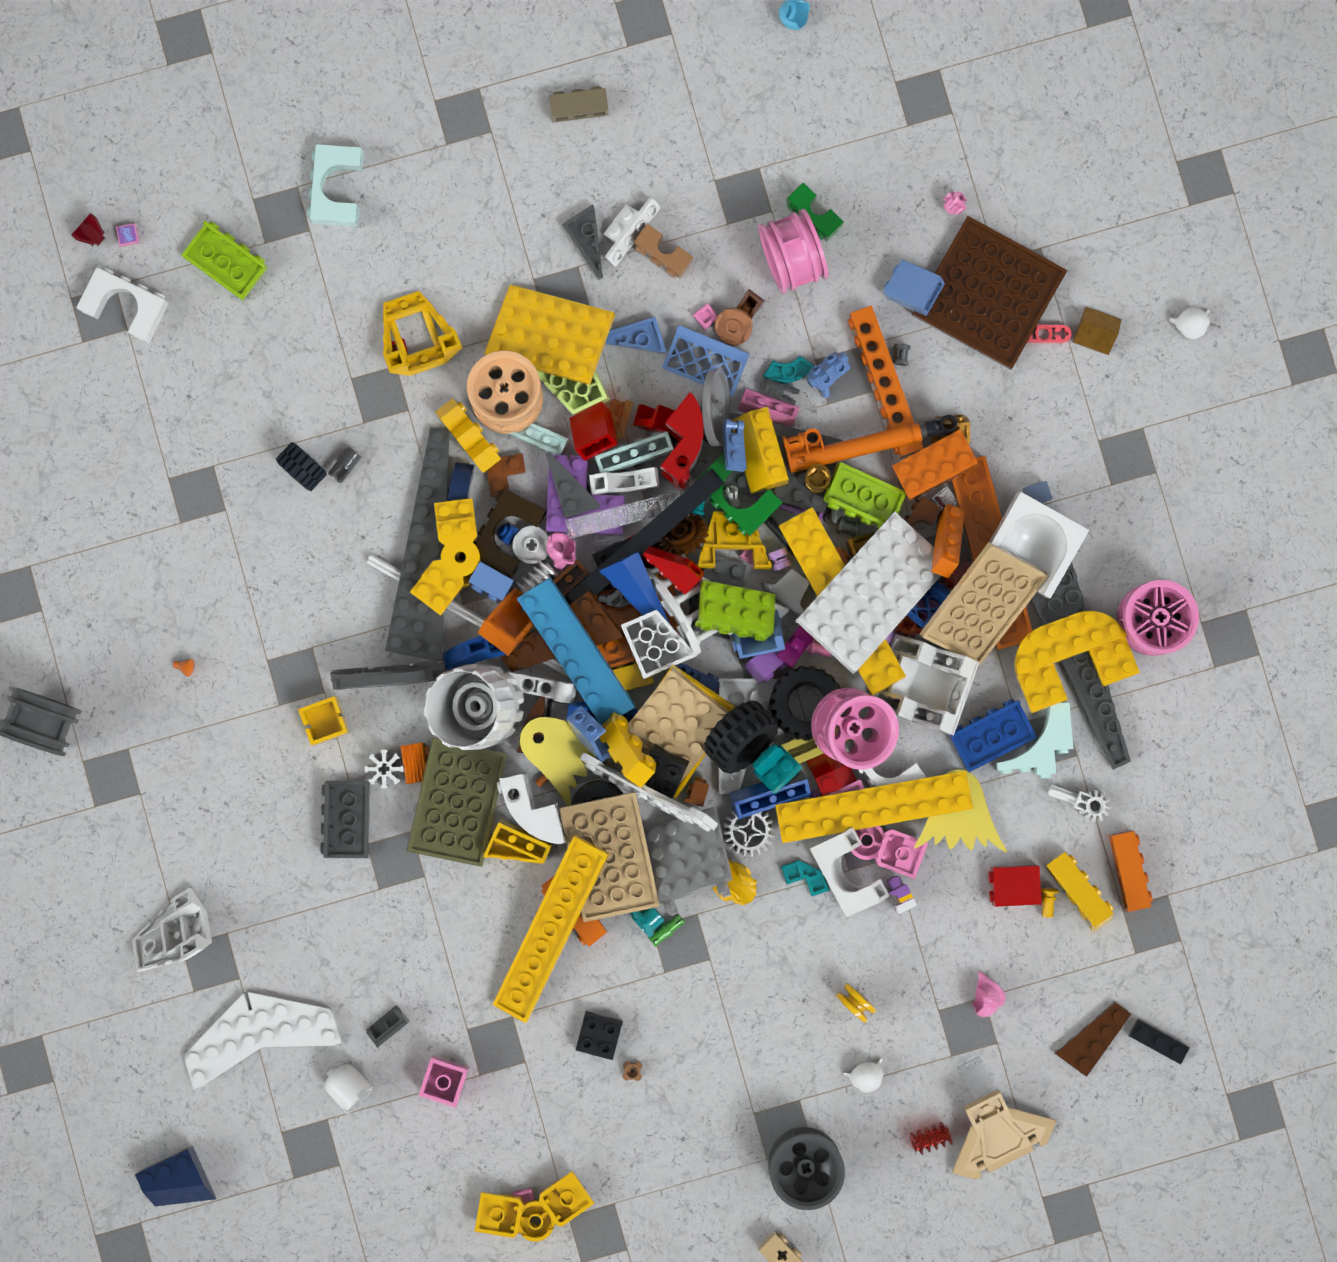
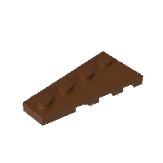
M1116 1002L1112 1003L1095 1020L1086 1025L1082 1031L1075 1037H1072L1054 1054L1087 1077L1131 1016V1013Z

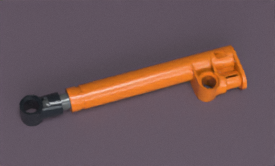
M945 415L942 418L926 421L923 425L914 423L909 426L905 425L828 445H823L820 432L814 428L798 433L797 436L789 438L782 436L790 472L794 473L809 469L816 464L826 465L912 444V442H920L922 437L926 436L932 438L940 435H950L957 427V419L953 415ZM951 421L953 428L946 429L943 426V422ZM811 434L816 435L818 438L814 443L807 440V437Z

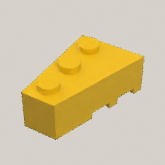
M501 818L483 857L544 864L554 843L540 840L529 834L522 827Z

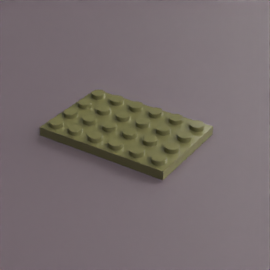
M432 737L406 851L482 867L483 856L486 852L499 794L497 782H500L499 778L503 776L507 754L488 749L461 750L460 747L450 748L442 744L440 739Z

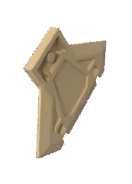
M999 1090L964 1106L971 1122V1127L952 1173L978 1179L982 1177L981 1171L987 1169L990 1173L1034 1151L1032 1145L1038 1142L1041 1147L1046 1145L1056 1120L1007 1107Z

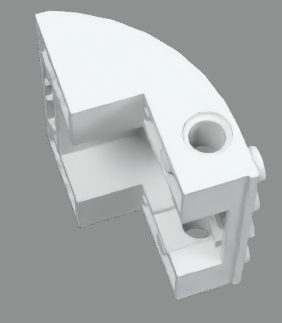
M895 634L890 648L903 669L906 678L874 696L888 703L895 712L896 717L954 735L979 662L960 654L938 649L925 642Z
M528 774L499 778L500 782H497L499 794L503 793L504 800L512 817L524 830L536 838L550 843L562 844L566 842L559 803L536 809ZM515 789L519 791L518 799H515L513 796Z

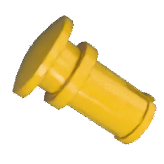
M1050 887L1041 888L1043 893L1041 896L1043 900L1042 917L1053 918L1054 901L1057 900L1055 893H1059V890Z

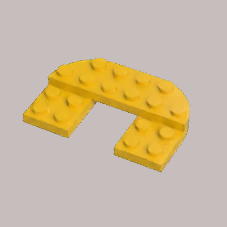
M1083 611L1038 627L1022 640L1015 654L1014 669L1031 714L1068 700L1054 663L1089 651L1103 687L1140 673L1126 639L1127 635L1115 619L1101 612Z

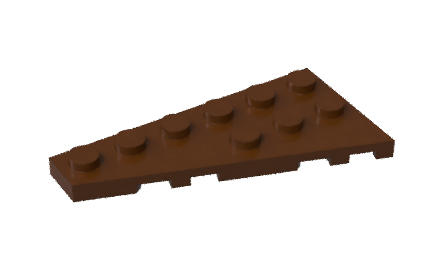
M590 590L569 604L596 646L625 636ZM537 629L525 637L509 656H500L511 672L556 658Z

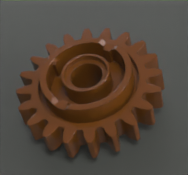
M691 513L660 539L657 545L660 550L681 557L685 554L688 557L690 552L696 553V548H702L700 543H706L705 538L709 536L707 533L709 529L704 519H701L699 515L694 516Z

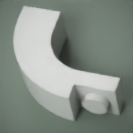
M657 467L623 473L604 472L589 475L592 495L632 493L660 486Z

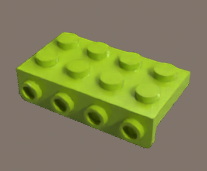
M204 220L202 223L203 227L181 256L240 300L244 301L268 269L264 264L265 260L257 254L255 256L250 254V249L244 244L238 245L235 243V238L229 233H221L219 231L220 227L214 222L210 221L208 223Z
M838 462L823 502L828 503L827 507L838 511L841 509L845 511L844 514L851 518L859 517L862 523L870 526L874 524L879 529L894 512L899 513L906 492L842 462Z
M703 580L700 586L699 617L695 622V626L701 627L700 629L704 631L717 630L721 634L733 633L737 634L738 637L749 636L754 637L755 640L764 641L773 635L775 594Z

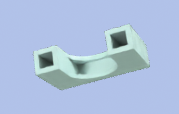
M316 144L315 150L312 151L314 169H311L310 179L313 180L312 188H309L311 206H308L307 217L310 218L313 224L358 227V205L329 200L324 195L323 185L328 175L334 171H362L364 152L361 147Z

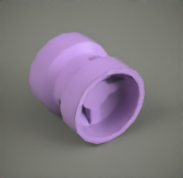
M786 548L768 554L769 559L773 562L772 568L774 572L792 566L791 561L787 559L788 553Z

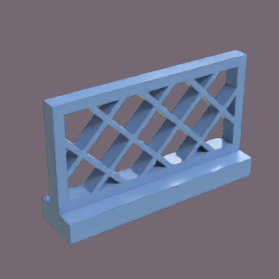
M679 325L662 368L704 385V373L726 365L729 375L726 377H731L733 382L730 396L733 397L750 354ZM678 338L686 340L689 348L678 352L676 347ZM689 342L696 345L691 347ZM701 346L704 348L706 356L696 359L692 349ZM707 349L713 351V353L708 354ZM690 350L694 361L684 365L680 354ZM718 353L722 356L724 363L713 366L710 356ZM678 355L682 366L675 369L669 367L670 358ZM708 357L712 368L701 372L697 361ZM734 360L742 363L739 371L731 374L727 363ZM696 363L699 373L693 376L688 375L685 367Z

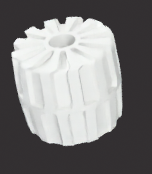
M466 664L439 675L436 678L437 681L427 690L424 716L427 718L429 730L442 741V744L450 748L460 747L461 750H479L500 743V740L511 736L516 731L513 725L515 722H520L523 717L524 711L519 710V704L524 702L522 690L516 691V679L510 673H503V670L498 666ZM478 702L480 703V706H481L480 710L478 709V706H477V703H478Z

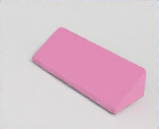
M746 388L738 408L739 411L747 413L768 407L772 423L789 427L793 426L799 410L798 406L773 399Z

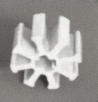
M381 750L382 761L376 757V754L369 756V759H372L377 764L376 767L365 766V773L370 771L377 772L372 779H369L372 785H376L381 777V788H390L388 777L394 781V784H399L402 779H399L394 774V771L404 772L403 766L394 767L397 760L402 758L399 754H394L390 761H388L389 750ZM384 764H387L386 767L390 768L389 771H386V775L383 774L384 771H381V767H384Z

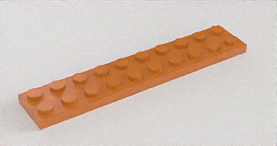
M986 456L977 457L980 466L951 480L958 501V507L965 510L963 526L973 562L988 544L1002 519ZM1026 607L996 644L997 650L1019 645L1032 631Z

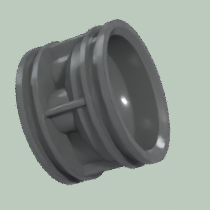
M811 1127L794 1128L781 1135L771 1148L768 1158L771 1183L776 1194L786 1204L800 1210H815L828 1205L839 1194L844 1183L845 1167L838 1147L827 1134ZM794 1144H805V1152L800 1155L795 1154L792 1151ZM816 1150H826L828 1152L827 1158L824 1161L816 1160L814 1158ZM784 1161H790L793 1164V1170L788 1174H784L779 1170L780 1165ZM808 1162L810 1169H805V1171H803L802 1164L804 1163L806 1165V1163ZM824 1171L829 1175V1179L825 1184H818L815 1181V1174L817 1172ZM801 1178L807 1182L805 1191L797 1192L794 1190L793 1185L797 1179Z

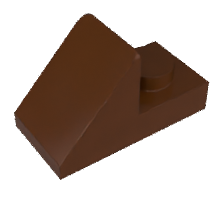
M749 289L736 308H741L753 319L755 314L762 308L764 300Z

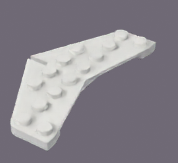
M583 752L580 760L586 763L584 767L593 771L592 773L598 777L603 778V776H606L609 782L616 786L618 784L622 785V788L630 793L636 791L638 799L642 798L646 803L654 807L658 806L665 813L673 814L683 822L695 823L707 832L710 829L714 831L718 823L707 814L693 807L689 808L645 785L640 788L623 774L607 767L601 761Z
M248 991L252 1006L250 1010L246 994L243 993L185 1054V1063L193 1089L204 1086L262 1047L333 1046L342 1043L334 1012L327 1007Z

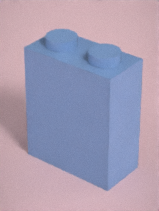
M902 259L895 266L890 281L886 282L883 293L887 299L927 316L945 283L941 276Z

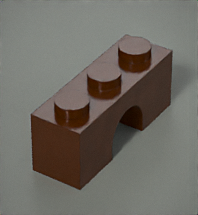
M922 496L920 500L915 499L911 506L913 510L911 515H906L904 520L912 528L917 522H923L931 526L942 508Z

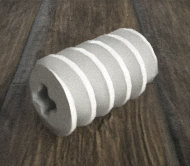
M539 562L540 569L533 567L535 574L528 572L529 579L522 577L523 585L517 582L516 586L524 594L549 577H557L559 575L547 562L546 564Z

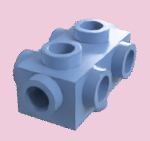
M834 352L826 356L821 364L811 368L806 375L808 377L807 383L811 388L822 391L823 398L830 397L829 386L851 369L846 354L844 352L839 354Z

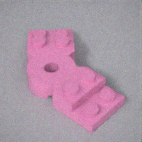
M858 780L828 795L865 788L861 780ZM880 826L855 830L860 841L864 835H869L872 841L868 846L861 844L850 851L854 856L863 860L875 859L878 866L913 879L916 878L928 845L927 842L914 849L917 838L893 829L884 832Z

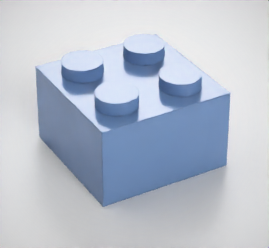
M479 562L468 581L472 584L471 588L482 595L486 592L489 594L488 598L497 604L502 602L516 585L514 580L482 562Z

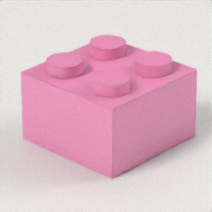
M433 1055L430 1059L419 1096L456 1108L470 1067Z

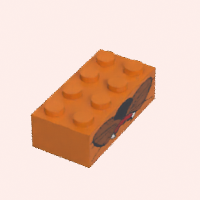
M961 429L892 465L911 501L980 466Z

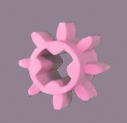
M954 191L949 192L943 198L946 201L943 204L944 209L951 215L954 213L956 215L961 214L967 208L964 205L967 199L959 191L956 193Z

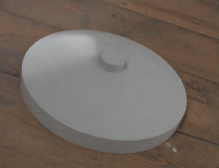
M711 369L707 373L700 405L705 435L711 446L724 445L722 423L724 419H730L731 417L730 390L727 377L722 369Z

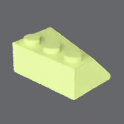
M597 369L594 372L590 385L537 371L540 380L573 415L601 401L604 404L611 401Z

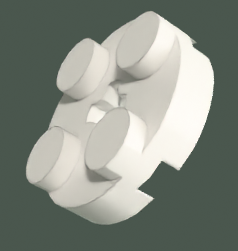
M524 527L513 539V551L522 562L531 565L538 564L546 560L549 555L546 551V543L549 536L539 527ZM530 540H534V543L537 544V547H534L532 551L526 546L530 543Z

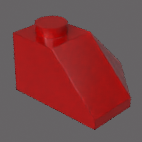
M824 753L806 761L822 796L857 781L852 768L832 759Z

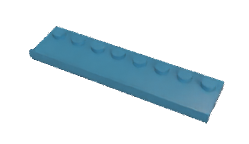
M551 577L517 598L601 726L609 719L613 712L623 715L636 707Z

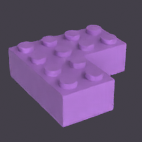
M553 455L587 490L589 459L584 461L581 456L570 455V459H568L567 455ZM549 467L546 532L551 534L559 532L575 535L623 536L625 496L591 495L600 504V509L565 519Z

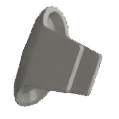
M791 569L775 585L761 582L765 592L775 594V600L789 608L794 614L800 616L804 612L800 601L809 585V581L799 573Z

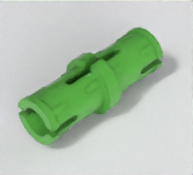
M677 913L676 916L666 924L663 923L661 928L648 938L657 947L659 943L668 936L671 937L672 933L686 922Z

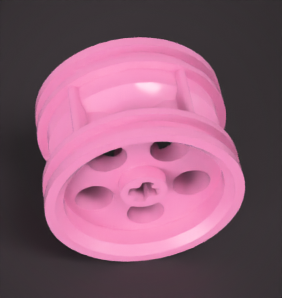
M847 687L830 692L818 703L813 713L811 730L817 747L825 755L850 768L862 770L878 766L891 755L897 744L899 724L895 712L884 700L859 689ZM868 706V715L865 718H860L859 711ZM848 708V712L846 713V715L841 716V714ZM836 725H837V726H838V733H837V735L835 736V727H836ZM865 728L872 729V736L868 740H864L862 737V731ZM847 739H852L854 746L851 751L846 752L845 742Z

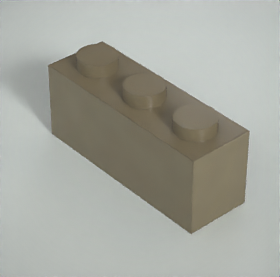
M596 86L586 91L575 89L570 93L558 91L554 92L553 95H549L553 123L609 116L606 88Z

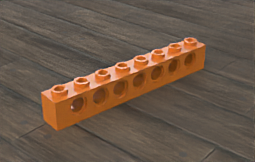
M872 305L851 312L849 315L850 319H847L850 330L854 329L856 347H860L862 351L860 358L864 366L867 365L869 383H873L875 387L873 394L876 401H880L882 407L879 409L881 416L887 420L888 426H886V430L914 424ZM867 325L870 328V332L862 333L860 326ZM868 343H874L876 345V350L869 351L866 345ZM873 362H882L883 368H874ZM882 378L887 379L889 386L882 387L879 380ZM886 397H894L896 403L889 405L886 402ZM892 415H901L902 422H894ZM920 441L893 449L896 455L899 454L900 458L915 454L924 448Z

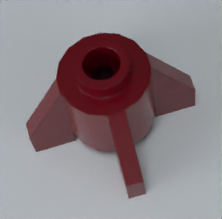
M90 213L71 236L77 241L90 244L93 247L94 244L97 246L101 244L105 239L103 236L105 232L102 230L97 217Z

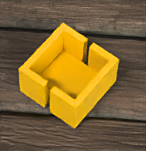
M337 696L298 709L303 725H311V728L305 729L311 746H316L351 733L345 716H340L343 710Z

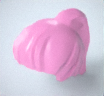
M556 532L551 534L547 539L546 551L550 558H552L555 568L563 570L566 566L575 563V541L564 533Z
M979 971L976 999L972 1005L976 1014L984 1018L991 1016L999 1007L1004 1005L1006 995L996 982L990 980L984 973Z

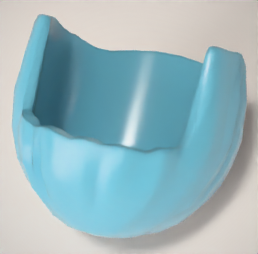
M805 0L784 1L778 11L780 21L788 29L800 30L808 21L810 4Z

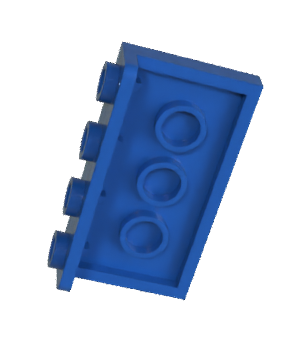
M1012 698L1003 703L1004 707L998 710L994 707L986 711L987 716L981 719L977 716L969 720V725L965 727L962 724L957 726L954 735L949 734L968 773L1037 738L1020 705V700L1014 701Z

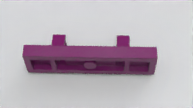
M799 625L785 644V650H781L776 657L792 668L814 638Z

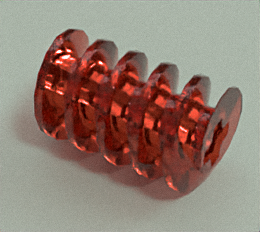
M942 1122L939 1123V1129L935 1125H932V1131L925 1127L924 1134L920 1130H917V1136L910 1132L909 1137L915 1155L916 1151L924 1155V1148L930 1153L931 1146L938 1150L939 1143L945 1148L946 1141L953 1145L949 1129Z

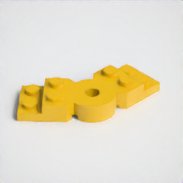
M472 498L434 503L438 540L444 545L441 552V560L433 561L410 591V593L440 616L464 587L463 577L473 574L480 562L479 550L473 543L478 536ZM458 553L466 555V560L463 563L456 562L455 557Z
M573 1170L542 1190L539 1199L527 1201L526 1203L521 1196L481 1191L474 1232L514 1238L520 1233L526 1240L538 1242L549 1237L555 1225L563 1227L595 1204V1202ZM533 1216H538L541 1219V1223L534 1225L530 1219Z

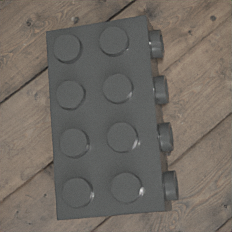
M715 557L714 569H700L704 572L703 577L707 578L710 582L742 588L747 565ZM700 592L689 599V614L699 609ZM696 619L690 626L693 631L701 633L704 630H701V627L695 626V622L698 620ZM719 631L712 635L724 639H730L731 635L721 634Z
M325 781V784L322 785V796H325V804L321 806V814L324 815V823L321 824V835H324V842H321L320 846L321 854H323L324 858H369L370 782Z

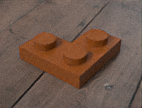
M523 453L500 457L501 460L487 470L491 498L497 497L500 491L509 489L507 476L526 473Z

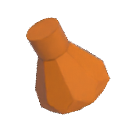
M187 659L182 662L174 661L173 668L179 669L185 676L190 677L195 669V662L193 659Z

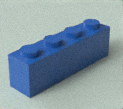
M801 770L776 794L763 782L728 793L732 810L738 819L775 808V805L789 803L811 796L808 779Z

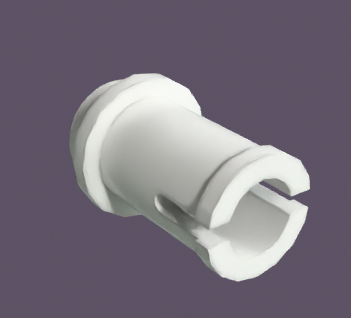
M731 485V492L729 487L725 489L726 502L734 508H739L741 502L738 499V488Z

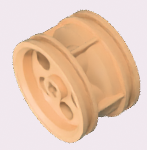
M512 351L492 352L477 361L469 373L467 394L476 418L487 429L500 434L518 433L536 421L543 406V391L538 372L526 357ZM495 372H503L499 379L495 380L489 377ZM517 372L525 375L524 380L521 382H514L511 377ZM489 388L493 391L489 399L480 398V393L483 389ZM508 388V392L505 393V391H503L502 393L501 389ZM518 393H525L529 396V399L526 403L519 404L515 401V396ZM501 402L509 406L508 412L503 415L495 411L496 406Z

